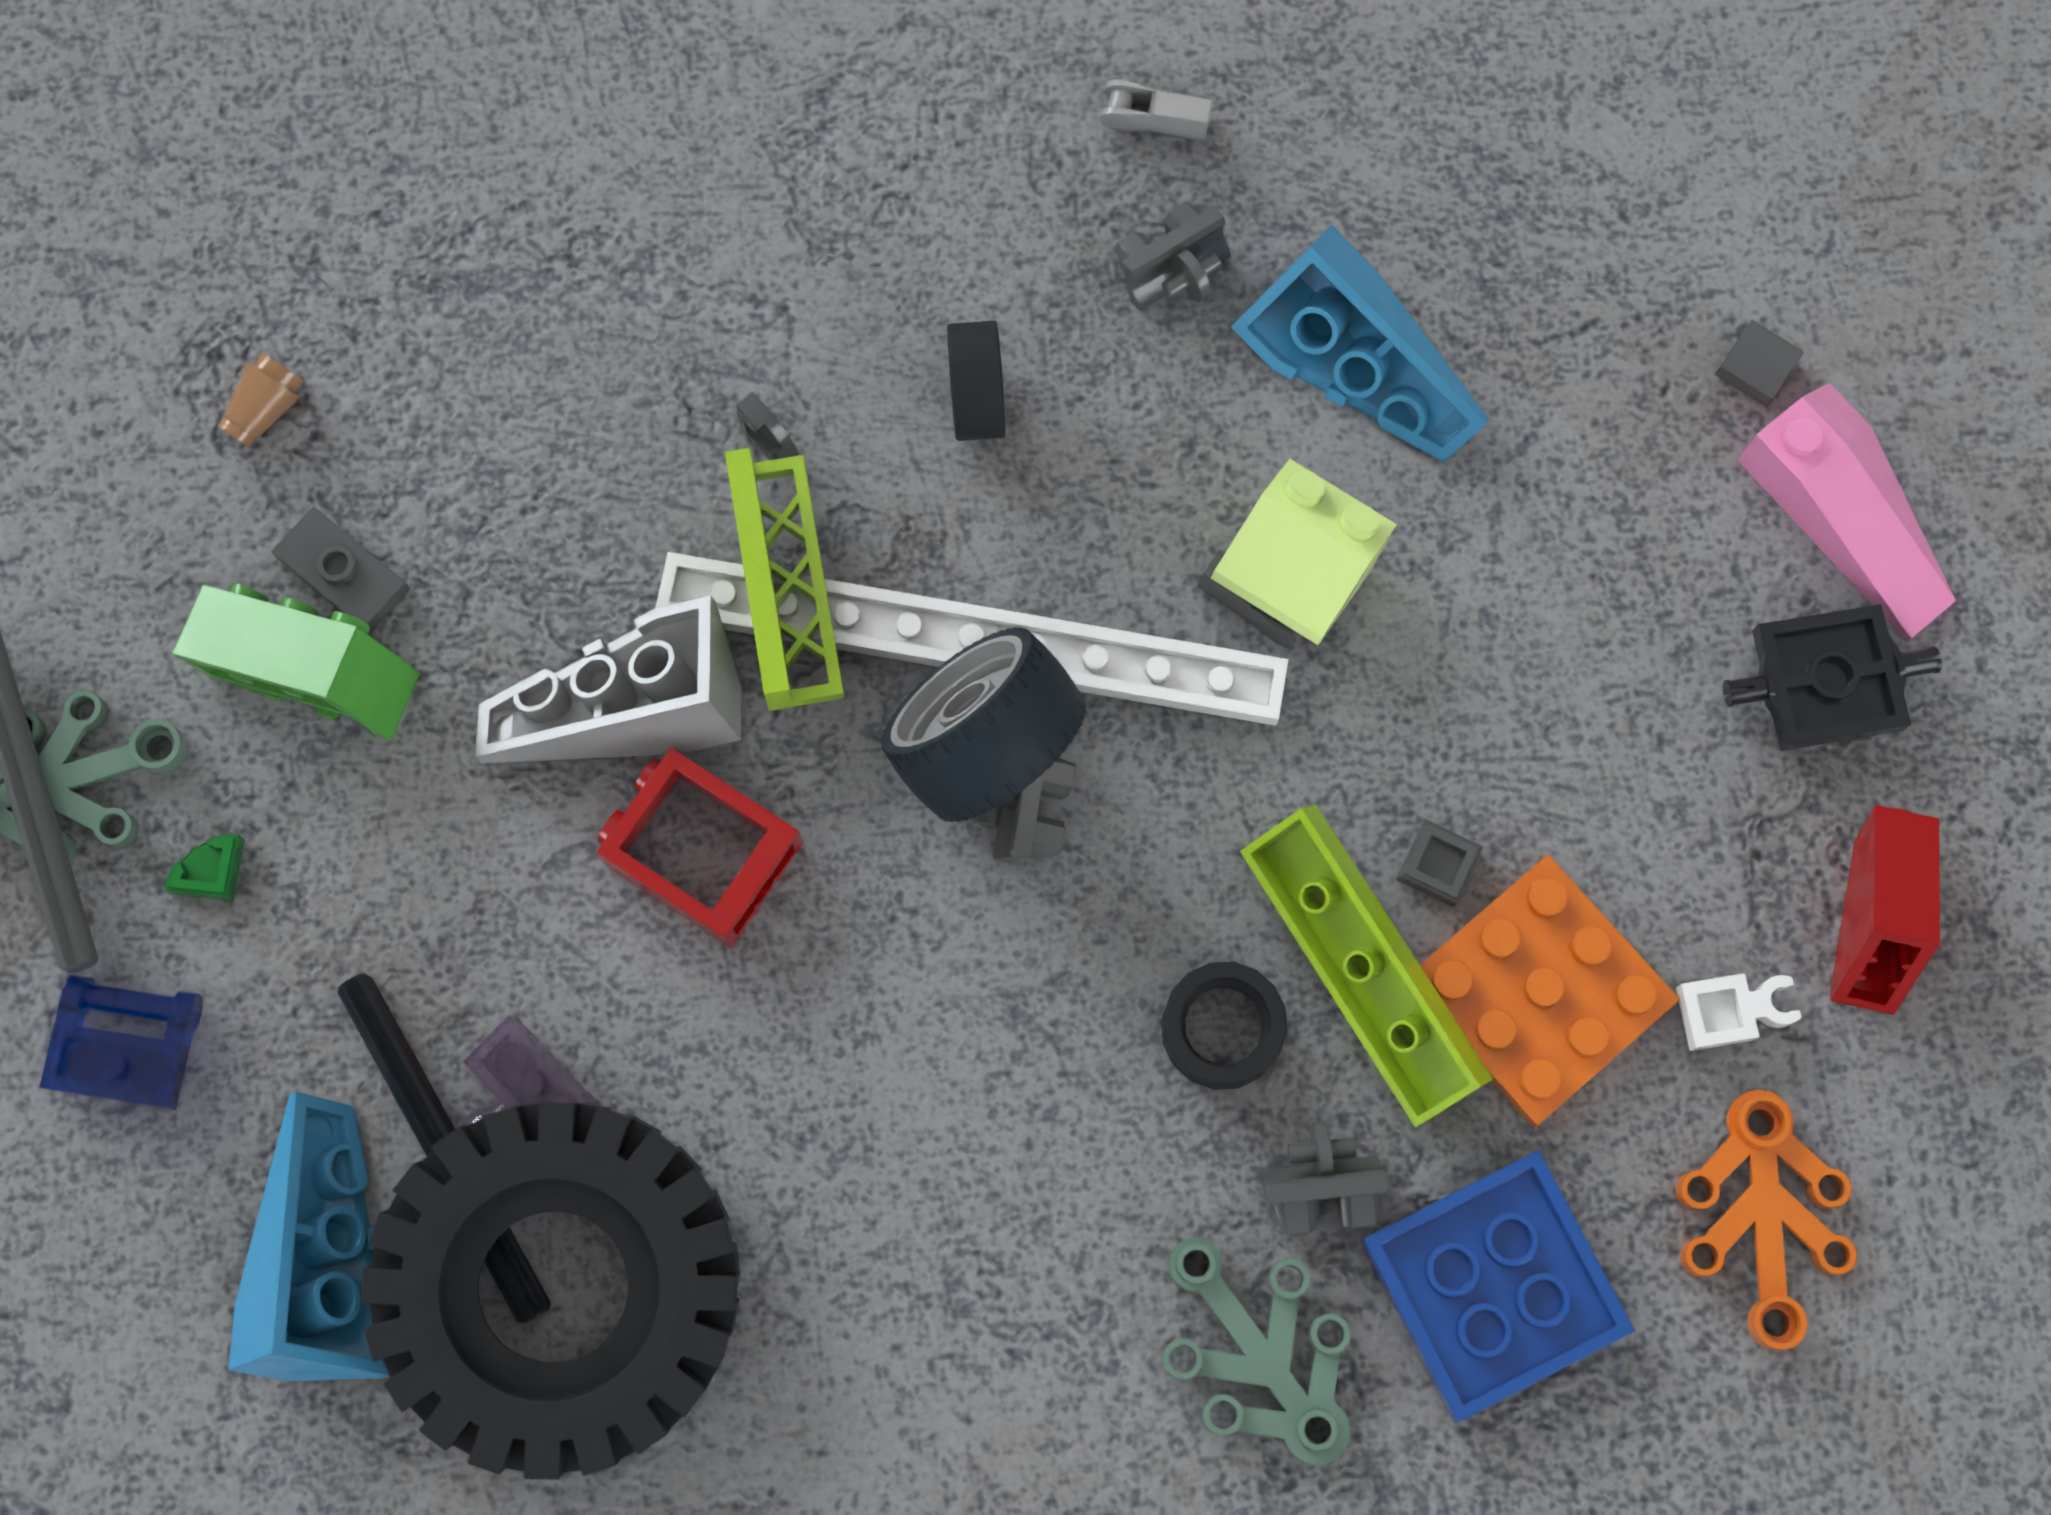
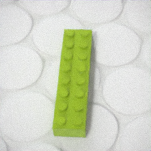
M1317 804L1300 808L1240 851L1415 1128L1493 1080Z

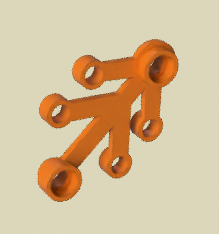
M1752 1090L1737 1097L1728 1109L1726 1125L1729 1137L1700 1169L1685 1173L1678 1179L1675 1193L1680 1204L1688 1210L1700 1211L1710 1208L1717 1202L1720 1196L1719 1185L1747 1157L1750 1185L1704 1236L1692 1238L1682 1246L1680 1262L1684 1270L1694 1277L1701 1278L1718 1273L1724 1265L1725 1254L1753 1224L1759 1301L1753 1304L1749 1310L1747 1317L1748 1330L1753 1340L1761 1347L1769 1350H1785L1795 1347L1803 1340L1807 1332L1808 1321L1802 1306L1787 1295L1782 1224L1811 1250V1259L1815 1268L1825 1275L1836 1276L1852 1270L1857 1261V1251L1850 1239L1843 1235L1832 1233L1779 1183L1777 1158L1807 1182L1806 1194L1811 1203L1818 1208L1832 1209L1844 1205L1851 1196L1852 1186L1844 1172L1836 1168H1829L1793 1135V1115L1787 1103L1780 1096L1767 1090ZM1752 1112H1759L1766 1117L1768 1130L1765 1135H1757L1751 1131L1748 1119ZM1824 1176L1832 1178L1838 1186V1195L1833 1201L1827 1200L1820 1193L1819 1182ZM1693 1178L1702 1180L1708 1188L1707 1198L1702 1203L1694 1201L1688 1194V1183ZM1829 1243L1837 1244L1843 1251L1844 1260L1838 1268L1829 1265L1825 1260L1824 1250ZM1698 1244L1708 1247L1712 1253L1713 1260L1708 1269H1701L1693 1262L1692 1251ZM1770 1310L1777 1312L1783 1320V1329L1777 1336L1770 1335L1763 1326V1318Z

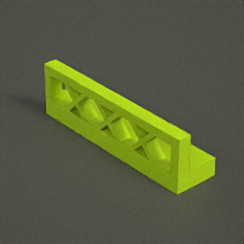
M750 448L726 451L725 458L763 692L768 709L773 711L843 699L845 696L804 456L799 455L754 463ZM794 475L797 494L782 514L760 500L757 481ZM799 509L803 528L791 521ZM763 515L774 522L767 534ZM784 529L806 543L807 553L792 573L772 561L769 556L770 547ZM809 568L813 588L801 580ZM773 574L784 581V584L777 593L775 592ZM794 588L816 603L817 613L802 633L782 621L779 616L778 609ZM819 627L823 648L810 640ZM783 634L795 641L787 653H785ZM805 648L826 662L829 683L791 689L788 669Z

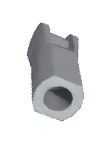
M1114 79L1107 82L1105 94L1109 97L1108 108L1101 111L1099 118L1100 123L1105 127L1119 131L1153 132L1199 141L1206 140L1213 99L1158 90L1124 79ZM1132 105L1150 107L1149 113L1132 110Z

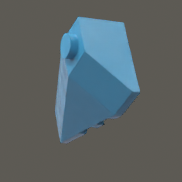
M1332 224L1231 326L1275 372L1290 380H1293L1295 376L1326 392L1324 398L1340 407H1343L1345 403L1376 419L1381 429L1443 462L1452 456L1490 420L1374 266Z
M300 1092L289 1095L235 1301L228 1371L284 1381L376 1379L390 1376L382 1359L372 1361L364 1331L365 1327L372 1324L370 1304H361L362 1273L364 1268L371 1266L375 1247L368 1245L374 1227L370 1228L363 1194L369 1179L354 1106Z

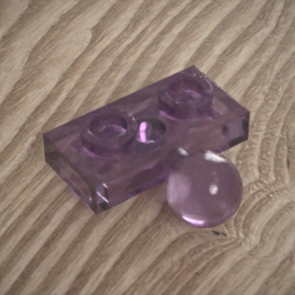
M509 1015L463 1061L495 1095L499 1102L495 1106L475 1108L466 1115L461 1126H468L483 1119L482 1116L514 1106L553 1101L557 1103L582 1102L601 1106L516 1016Z

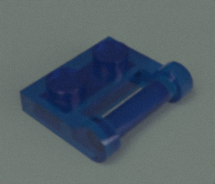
M70 975L62 989L39 1088L53 1092L176 1110L193 1033L197 1029L202 1015L203 1000L201 994L178 991L174 997L95 985L92 977ZM90 1010L165 1021L167 1022L164 1039L86 1028L83 1027L85 1016Z

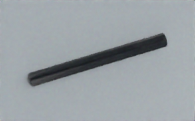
M365 973L353 976L338 987V995L425 1155L428 1156L434 1150L432 1145L456 1129L373 978ZM509 1227L494 1242L486 1255L484 1263L516 1321L528 1323L543 1315L551 1307V1302Z

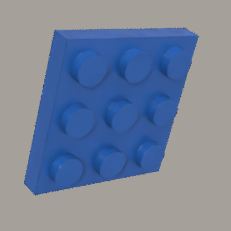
M1539 1150L1360 1240L1454 1423H1459L1635 1332Z

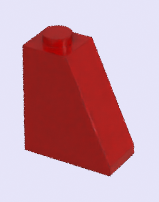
M1875 805L1853 844L1830 989V1001L1894 1015L1940 944L1939 818L1912 813L1904 809H1893Z

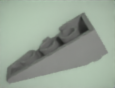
M709 595L653 609L634 619L636 629L608 644H605L601 638L582 648L585 655L583 658L553 673V671L543 669L480 703L475 758L481 764L651 756L666 755L670 748L685 754L740 741L742 687L716 601Z

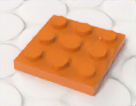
M1548 854L1420 964L1492 1076L1493 1080L1491 1082L1532 1128L1540 1125L1681 1000Z

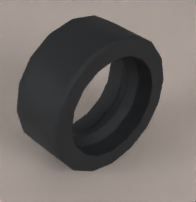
M997 321L948 324L947 338L955 438L957 441L1004 438V390Z
M1236 962L1208 963L1187 973L1171 991L1161 1019L1163 1046L1173 1066L1191 1082L1213 1090L1238 1089L1259 1079L1280 1055L1287 1034L1286 1007L1275 986L1256 969ZM1230 988L1243 993L1255 1004L1261 1016L1262 1034L1258 1046L1248 1057L1236 1063L1217 1064L1204 1059L1192 1048L1186 1036L1185 1019L1189 1007L1199 995L1212 989Z

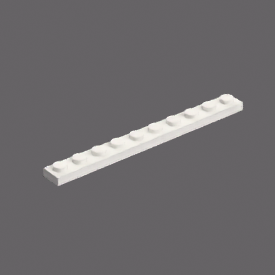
M667 552L655 609L711 595L716 601L724 630L754 635L742 564ZM773 574L775 592L777 593L784 584V581ZM804 575L801 580L813 588L811 576ZM825 579L836 649L940 667L956 653L992 633L1008 628L1021 627L1029 630L1054 655L1071 677L1079 692L1277 726L1289 659ZM795 588L778 609L780 619L800 633L803 632L817 613L816 603ZM819 627L810 640L823 647ZM783 634V640L795 642Z

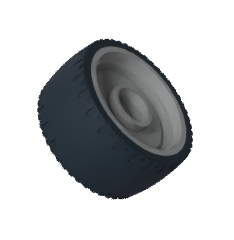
M1008 628L992 633L967 646L936 668L934 672L917 685L891 716L890 721L886 725L887 727L883 731L881 747L904 783L934 814L946 822L966 821L1004 804L1044 774L1058 760L1079 732V728L1082 726V721L1085 718L1086 704L1071 677L1043 643L1025 628Z

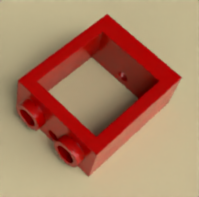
M670 748L662 760L654 758L643 769L634 787L639 793L624 813L620 810L615 811L606 821L597 838V842L601 846L596 854L606 867L731 949L803 845L799 830L678 751ZM679 778L765 834L713 910L627 854Z

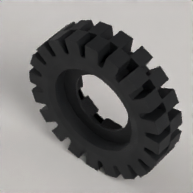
M555 1101L514 1106L482 1116L483 1119L468 1126H460L432 1145L434 1150L423 1161L413 1163L392 1191L397 1195L390 1208L379 1213L368 1245L375 1247L371 1266L363 1269L361 1304H370L372 1324L365 1327L364 1331L372 1361L383 1360L391 1377L383 1385L400 1411L404 1412L410 1407L424 1422L418 1431L445 1452L452 1446H455L470 1454L467 1464L499 1475L506 1468L524 1471V1479L559 1480L563 1473L581 1471L582 1476L614 1467L620 1459L634 1452L639 1455L665 1437L682 1417L685 1418L709 1386L725 1356V1349L734 1331L740 1298H737L740 1266L737 1242L732 1241L727 1223L730 1218L717 1190L712 1191L700 1173L703 1169L681 1146L676 1147L660 1135L661 1130L635 1116L628 1117L611 1111L610 1107L582 1102L557 1103ZM544 1212L575 1214L599 1226L618 1247L623 1257L628 1277V1294L625 1309L611 1335L591 1352L579 1358L563 1362L532 1360L519 1355L505 1346L489 1327L484 1317L479 1297L482 1265L497 1238L516 1222L528 1216Z

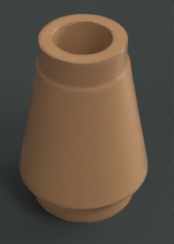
M262 352L254 364L250 361L247 362L224 413V418L218 427L250 448L256 438H259L301 398L296 392L304 383V380Z

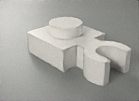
M1745 973L1683 983L1677 986L1676 993L1681 999L1678 1002L1689 1050L1694 1051L1753 1041L1760 1037L1756 1023L1758 1020L1769 1027L1783 1028L1801 1019L1800 1010L1786 1013L1780 1012L1774 1008L1771 1002L1773 991H1781L1794 985L1792 977L1786 975L1771 977L1761 983L1755 991H1749Z

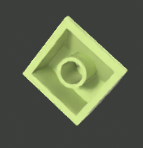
M1289 459L1260 496L1215 568L1211 579L1311 642L1319 645L1370 574L1397 524L1319 477L1316 473Z

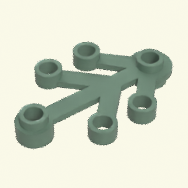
M78 690L70 694L65 700L63 706L64 715L38 758L54 811L94 831L96 838L108 847L123 849L130 846L137 838L139 828L136 819L121 808H105L72 790L142 768L154 774L170 773L184 762L188 750L187 741L181 731L168 721L151 719L135 728L128 745L68 763L85 733L101 728L108 717V707L99 696L89 690ZM85 702H94L95 710L93 714L86 720H78V708ZM24 709L27 720H31L33 723L31 735L35 748H37L44 742L47 728L40 717L30 710ZM162 741H171V753L164 759H154L153 751L156 745ZM0 769V835L23 846L14 813L10 811L12 807ZM123 818L125 821L123 833L116 838H108L107 827L110 822ZM60 829L69 862H71L76 854V843L72 836Z
M1192 1237L1181 1241L1172 1250L1168 1259V1272L1172 1281L1184 1291L1200 1293L1244 1355L1201 1349L1194 1341L1180 1338L1170 1342L1163 1350L1162 1365L1165 1372L1178 1380L1190 1379L1196 1375L1268 1387L1285 1411L1242 1407L1236 1398L1227 1394H1219L1205 1402L1202 1408L1203 1424L1211 1433L1219 1436L1231 1435L1238 1431L1284 1439L1290 1453L1298 1460L1307 1464L1323 1465L1336 1460L1345 1451L1350 1439L1348 1417L1344 1410L1334 1402L1340 1352L1348 1346L1351 1338V1331L1347 1321L1337 1314L1328 1313L1317 1317L1311 1323L1308 1330V1338L1315 1352L1306 1394L1290 1372L1299 1299L1307 1291L1310 1284V1274L1307 1267L1297 1259L1287 1258L1277 1262L1271 1268L1268 1275V1284L1273 1295L1266 1339L1220 1276L1222 1258L1218 1249L1210 1241L1203 1238ZM1196 1251L1202 1253L1207 1258L1208 1269L1203 1276L1193 1277L1185 1271L1183 1260L1186 1254ZM1290 1266L1295 1268L1301 1276L1300 1286L1294 1292L1282 1290L1277 1283V1274L1283 1267ZM1325 1321L1335 1323L1341 1330L1340 1342L1332 1348L1324 1346L1317 1336L1319 1326ZM1178 1346L1188 1347L1195 1356L1194 1366L1185 1373L1176 1371L1170 1364V1354ZM1221 1401L1229 1403L1235 1411L1234 1422L1229 1427L1223 1429L1216 1427L1210 1419L1211 1408L1214 1404ZM1313 1417L1324 1419L1329 1427L1327 1439L1320 1444L1310 1442L1305 1435V1425Z

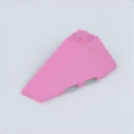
M1830 382L1801 397L1755 435L1737 459L1872 605H1882L1885 619L1906 642L1911 640L1956 601L1873 428Z

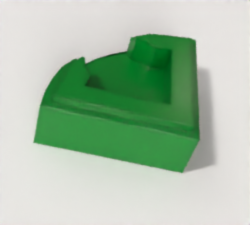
M228 834L206 840V843L191 851L181 862L178 861L173 866L166 880L164 891L170 895L234 901L245 839L240 835Z

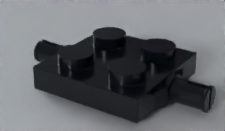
M1879 604L1758 624L1752 630L1760 663L1758 676L1725 680L1723 682V695L1729 694L1724 699L1728 707L1764 701L1773 717L1780 751L1904 731L1911 725L1904 697L1906 677L1940 673L1942 660L1941 658L1935 659L1940 654L1935 646L1901 653L1888 633L1882 605Z

